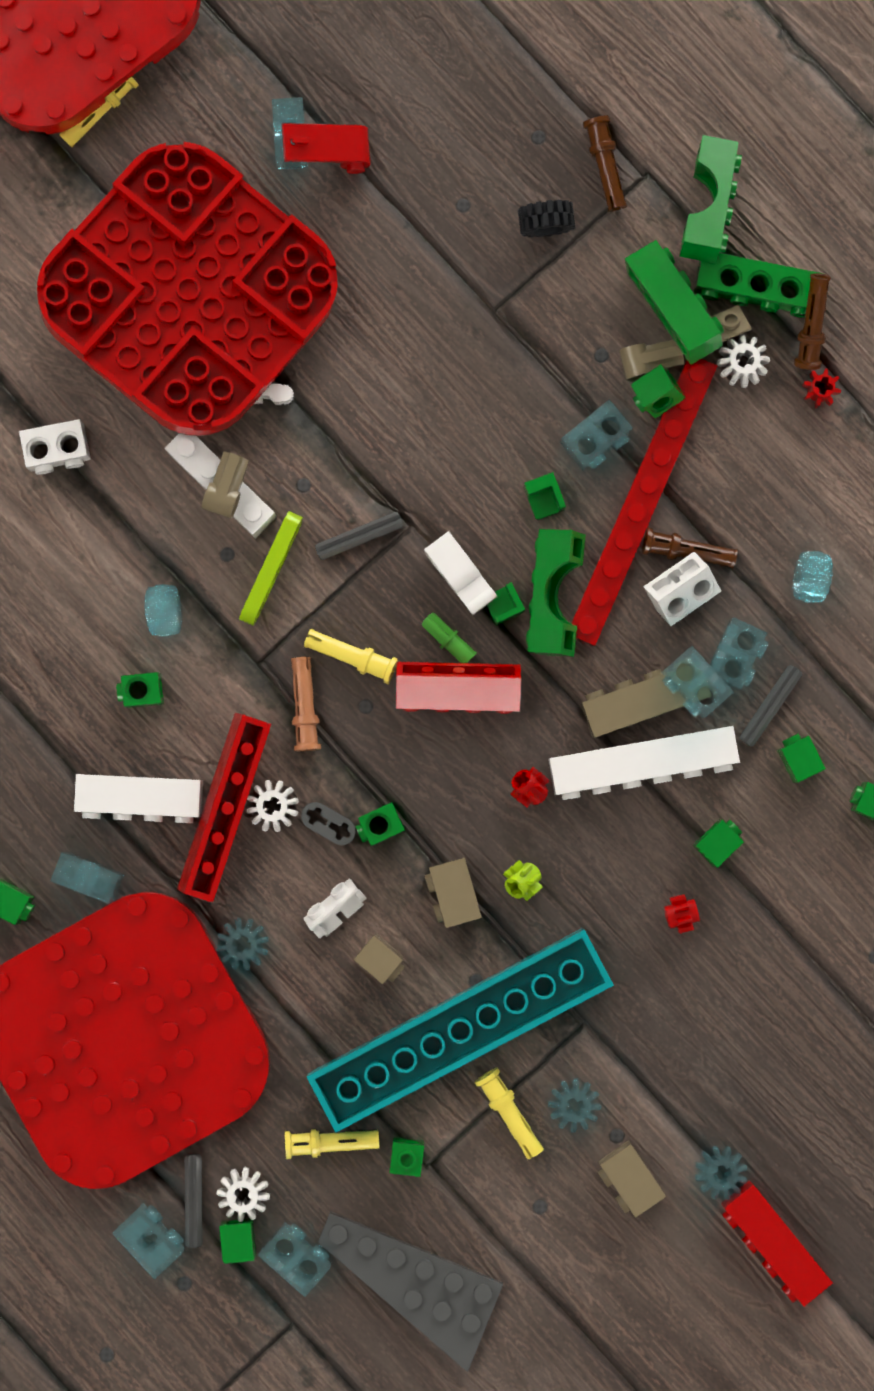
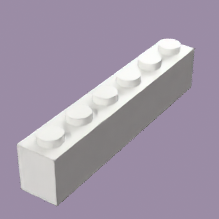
M733 726L548 759L554 795L562 794V800L581 797L580 791L592 789L593 795L611 792L610 785L623 784V789L642 786L641 780L653 778L654 784L672 781V774L683 773L684 779L702 776V769L714 767L715 773L733 770L732 764L740 763Z

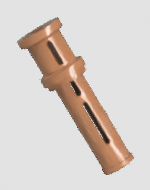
M311 657L291 658L295 700V717L292 720V725L295 726L296 732L294 751L321 750V744L318 743L317 724L320 721L318 715H315L313 702Z

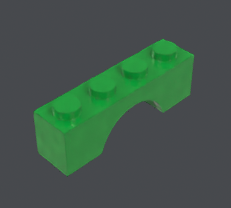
M702 135L693 177L708 188L713 203L701 212L688 214L679 257L716 264L719 252L725 253L728 234H723L724 225H730L733 208L728 207L729 199L734 200L738 181L732 180L733 173H739L742 155L737 154L739 142Z
M539 529L538 538L535 541V552L537 555L536 565L532 572L534 586L533 597L529 603L531 618L530 628L526 634L527 652L548 656L574 657L577 626L566 620L561 613L558 604V591L565 576L573 569L583 565L586 534L574 530Z

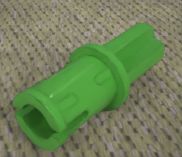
M435 613L429 614L422 622V627L441 644L440 648H445L460 663H468L477 654L457 635V630L454 632Z

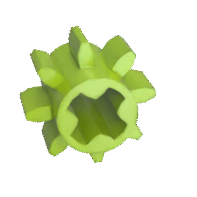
M518 860L503 874L508 878L505 881V888L514 898L520 899L524 897L528 901L543 888L539 883L541 872L532 863L527 862L523 864Z

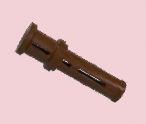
M608 115L584 121L583 128L588 131L591 143L589 152L593 157H596L608 212L621 210L620 207L622 209L626 208L627 203L613 153L616 150V142L611 139L608 126L610 118Z
M821 273L810 275L804 328L798 334L797 339L800 341L798 357L794 359V365L802 369L817 370L822 366V361L819 359L821 345L825 343L826 339L822 328L829 281L831 279L829 275Z
M649 527L646 530L642 546L643 555L653 553L667 556L668 560H676L677 557L686 558L695 552L705 563L726 566L732 569L735 567L738 554L737 549L681 539V535H678V533H672V535L658 533Z

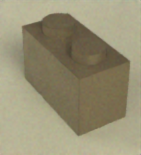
M465 857L429 867L430 874L425 875L429 893L436 892L439 904H435L433 907L438 923L444 922L445 927L448 928L482 918Z
M377 933L372 936L354 958V961L381 984L387 979L393 982L404 969V966L401 964L404 956Z
M629 1140L598 1161L602 1168L598 1171V1174L607 1187L614 1185L620 1194L615 1199L625 1214L631 1211L636 1218L666 1197Z

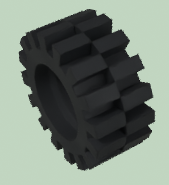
M569 200L539 201L536 204H526L527 206H522L518 209L520 234L523 237H550L554 234L568 233L576 228L573 203L569 202Z

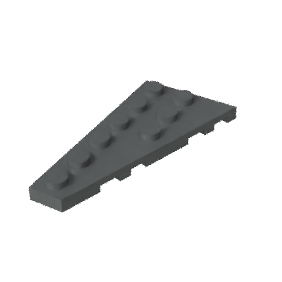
M330 1211L318 1243L468 1372L502 1289L503 1282Z

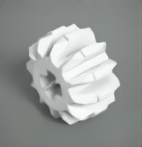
M745 335L739 336L738 343L731 338L727 341L729 348L721 347L719 353L724 358L718 359L717 366L727 367L720 373V376L722 378L727 377L729 374L733 376L729 382L731 386H734L738 379H740L742 388L748 386V379L756 385L760 381L758 375L765 376L768 370L763 365L770 362V357L760 356L767 348L765 345L756 348L754 346L757 343L756 337H753L749 344L746 343ZM742 356H746L748 358L747 363L750 364L741 367L738 365L740 360H736V358L740 359Z
M266 780V792L256 785L254 790L260 795L259 798L248 796L247 800L256 803V807L248 808L247 813L258 812L259 815L252 820V823L256 825L264 819L263 831H268L270 823L273 821L275 832L281 831L279 820H282L288 827L292 825V822L286 817L287 813L292 816H298L299 812L289 809V805L298 804L299 799H287L294 791L292 787L287 788L281 793L283 781L279 780L275 790H273L271 781ZM273 797L279 799L277 804H281L280 811H274L270 815L267 813L269 808H265V802L272 801Z
M248 1167L243 1168L242 1177L239 1176L236 1169H233L230 1172L232 1180L227 1177L221 1179L222 1185L226 1188H219L216 1194L227 1198L221 1200L218 1206L219 1208L230 1206L226 1213L228 1218L236 1211L238 1212L237 1218L239 1222H243L245 1212H247L251 1220L256 1219L255 1209L260 1212H264L266 1206L261 1201L270 1199L269 1193L260 1192L268 1187V1182H256L261 1175L259 1171H256L253 1177L250 1178L248 1177ZM240 1188V1191H242L243 1188H247L250 1200L247 1201L246 1197L244 1201L237 1198L239 1192L236 1189Z

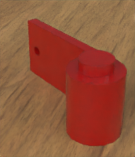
M282 124L284 162L340 163V167L347 169L349 174L363 173L365 168L371 165L368 127Z

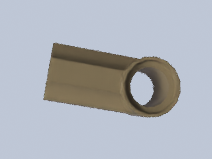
M674 340L647 346L644 343L635 344L619 350L626 381L638 380L660 364L666 369L684 365L683 353Z
M224 451L213 483L210 482L205 491L201 508L232 519L241 495L239 490L250 461L234 453Z

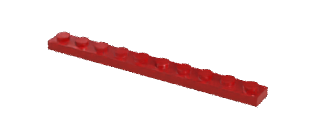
M703 359L690 365L688 360H686L677 381L686 398L664 412L571 622L577 626L576 639L595 647L715 374L717 365Z

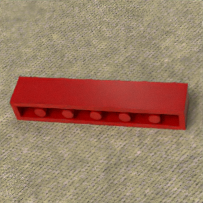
M234 714L177 890L183 894L213 903L270 731V723L243 714Z

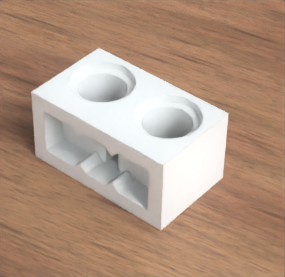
M80 419L19 431L26 468L31 472L35 471L36 475L51 473L54 471L53 467L65 465L66 469L84 466L83 461L91 460L85 426ZM71 438L77 439V449L72 453L64 452V443ZM41 444L47 445V455L41 459L34 458V449Z
M695 552L643 586L657 612L670 626L721 592L709 566Z

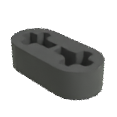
M311 802L303 808L301 818L304 825L324 838L338 845H347L355 838L356 827L345 816L318 802ZM317 807L322 809L320 815L329 820L327 824L324 825L319 821H316L314 825L309 822L311 817L307 815L309 809L313 811ZM333 822L338 826H342L343 823H347L349 825L347 830L351 833L350 837H342L341 840H338L336 838L337 832L329 827L330 824Z

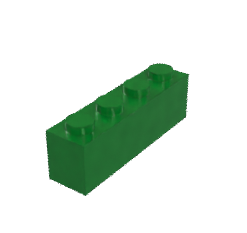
M657 240L624 258L627 274L690 365L722 347L721 334L724 333L721 323L715 316L712 318L709 316L703 297L699 293L695 295L692 292L688 276L683 270L678 272L674 266V257L667 247L662 249Z

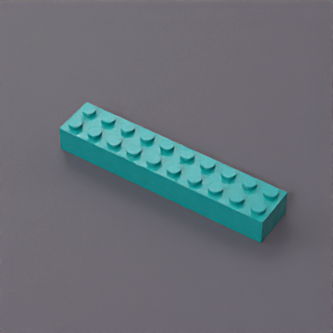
M581 928L309 1072L306 1077L336 1133L614 986L585 929Z

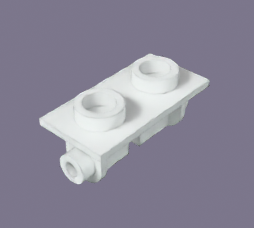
M350 878L346 882L337 884L332 889L331 895L322 903L313 905L308 910L307 916L303 918L309 929L319 939L324 935L328 937L343 923L336 915L341 911L349 918L364 905L363 901L367 899L366 896Z

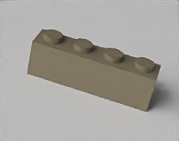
M686 659L673 664L674 670L662 674L661 669L644 674L645 681L633 684L632 679L614 685L616 691L604 695L603 689L585 695L587 701L582 702L580 705L592 738L712 697L700 662L692 664L690 659Z

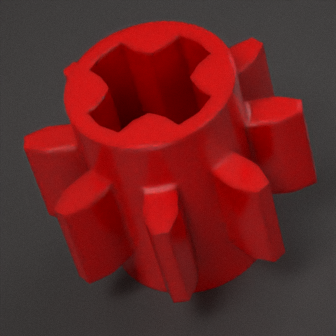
M827 368L821 375H818L813 370L810 373L812 382L804 381L802 387L808 389V394L804 397V400L811 398L815 401V408H818L823 401L831 406L834 403L831 394L839 395L842 391L839 388H835V383L838 381L839 376L832 378L828 375ZM820 382L824 383V389L827 390L823 395L819 393V388L815 387Z
M532 767L530 771L526 769L521 770L512 779L511 784L515 790L510 794L526 808H528L530 803L538 805L548 795L546 784L549 782V779L535 767Z
M684 894L669 898L671 905L664 906L669 929L677 927L680 934L693 931V923L700 921L695 900H686Z

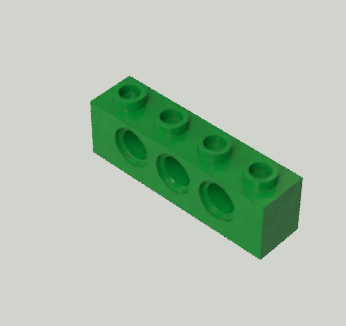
M719 253L716 264L699 261L694 293H699L706 300L716 301L720 297L730 299V303L733 305L748 306V303L760 305V309L763 311L778 312L781 309L791 311V316L805 318L810 275L819 272ZM730 274L735 278L736 284L730 287L725 286L721 282L720 276ZM761 280L765 284L766 290L764 292L754 291L750 284L751 281ZM791 286L795 290L796 296L794 298L784 297L781 293V287Z

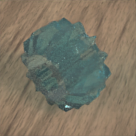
M805 551L799 555L792 579V590L795 599L807 603H819L826 599L829 587L832 584L831 578L833 575V563L830 555L819 551Z
M165 584L148 587L144 597V607L149 632L152 635H160L162 637L178 634L182 625V604L178 589L173 585Z
M236 918L235 925L237 930L231 924L226 923L224 928L230 935L219 933L217 936L219 940L226 941V944L216 947L217 951L227 950L228 952L221 960L223 963H226L231 957L234 958L232 963V969L234 970L239 967L240 960L243 961L244 969L249 970L251 966L249 958L256 965H260L262 961L256 952L262 955L268 954V949L260 947L259 944L268 942L269 937L258 938L257 934L264 930L262 925L258 926L254 931L251 930L254 919H248L246 927L243 928L242 919ZM243 936H246L249 939L247 943L251 942V948H246L243 952L237 950L239 945L235 946V940H240Z
M573 1078L572 1088L568 1087L565 1080L561 1081L560 1083L564 1091L561 1093L554 1088L551 1091L559 1100L548 1101L549 1107L559 1108L550 1114L551 1119L563 1116L558 1124L561 1129L569 1121L571 1132H576L578 1122L581 1123L584 1130H587L589 1127L585 1119L588 1117L594 1122L598 1119L590 1111L601 1109L600 1103L590 1102L599 1096L598 1092L592 1091L586 1094L591 1084L586 1081L581 1089H579L578 1078ZM571 1098H575L577 1102L583 1101V1105L579 1104L580 1110L578 1112H574L573 1109H566V1105L570 1106L569 1100Z
M715 1145L712 1147L714 1156L710 1157L706 1151L701 1153L706 1163L696 1162L695 1167L704 1172L697 1173L694 1177L696 1181H704L700 1186L702 1192H707L711 1189L710 1196L713 1199L718 1197L720 1190L724 1199H729L728 1189L732 1188L737 1194L741 1192L736 1182L746 1183L747 1178L738 1173L745 1172L748 1168L746 1164H738L742 1158L740 1153L737 1152L731 1156V1148L725 1146L721 1155L718 1146ZM720 1165L725 1170L728 1169L724 1173L723 1179H719L717 1175L714 1176V1173L718 1172V1166Z

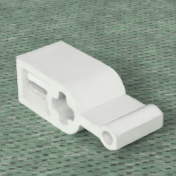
M449 531L424 549L426 556L472 615L497 598L496 593Z

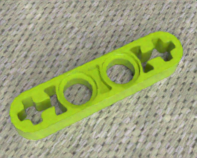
M288 511L245 602L239 620L252 626L255 625L301 527L302 516Z

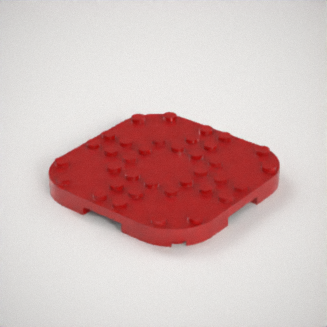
M0 0V116L13 127L28 133L29 131L55 134L76 126L106 103L104 98L151 61L155 65L185 41L198 21L201 0Z
M183 142V145L166 146V143L156 145L141 153L112 183L113 188L75 230L72 228L46 257L38 276L37 297L40 314L45 326L63 346L164 427L185 435L203 436L225 430L245 415L326 321L334 305L338 282L334 257L327 245L316 233L292 214L287 216L243 180L244 175L221 156L204 146L190 142Z
M140 892L122 897L0 965V1081L45 1163L57 1176L73 1185L89 1189H104L126 1182L243 1116L257 1102L267 1083L270 1071V1053L266 1038L217 952L218 950L201 919L187 904L175 897L157 892Z

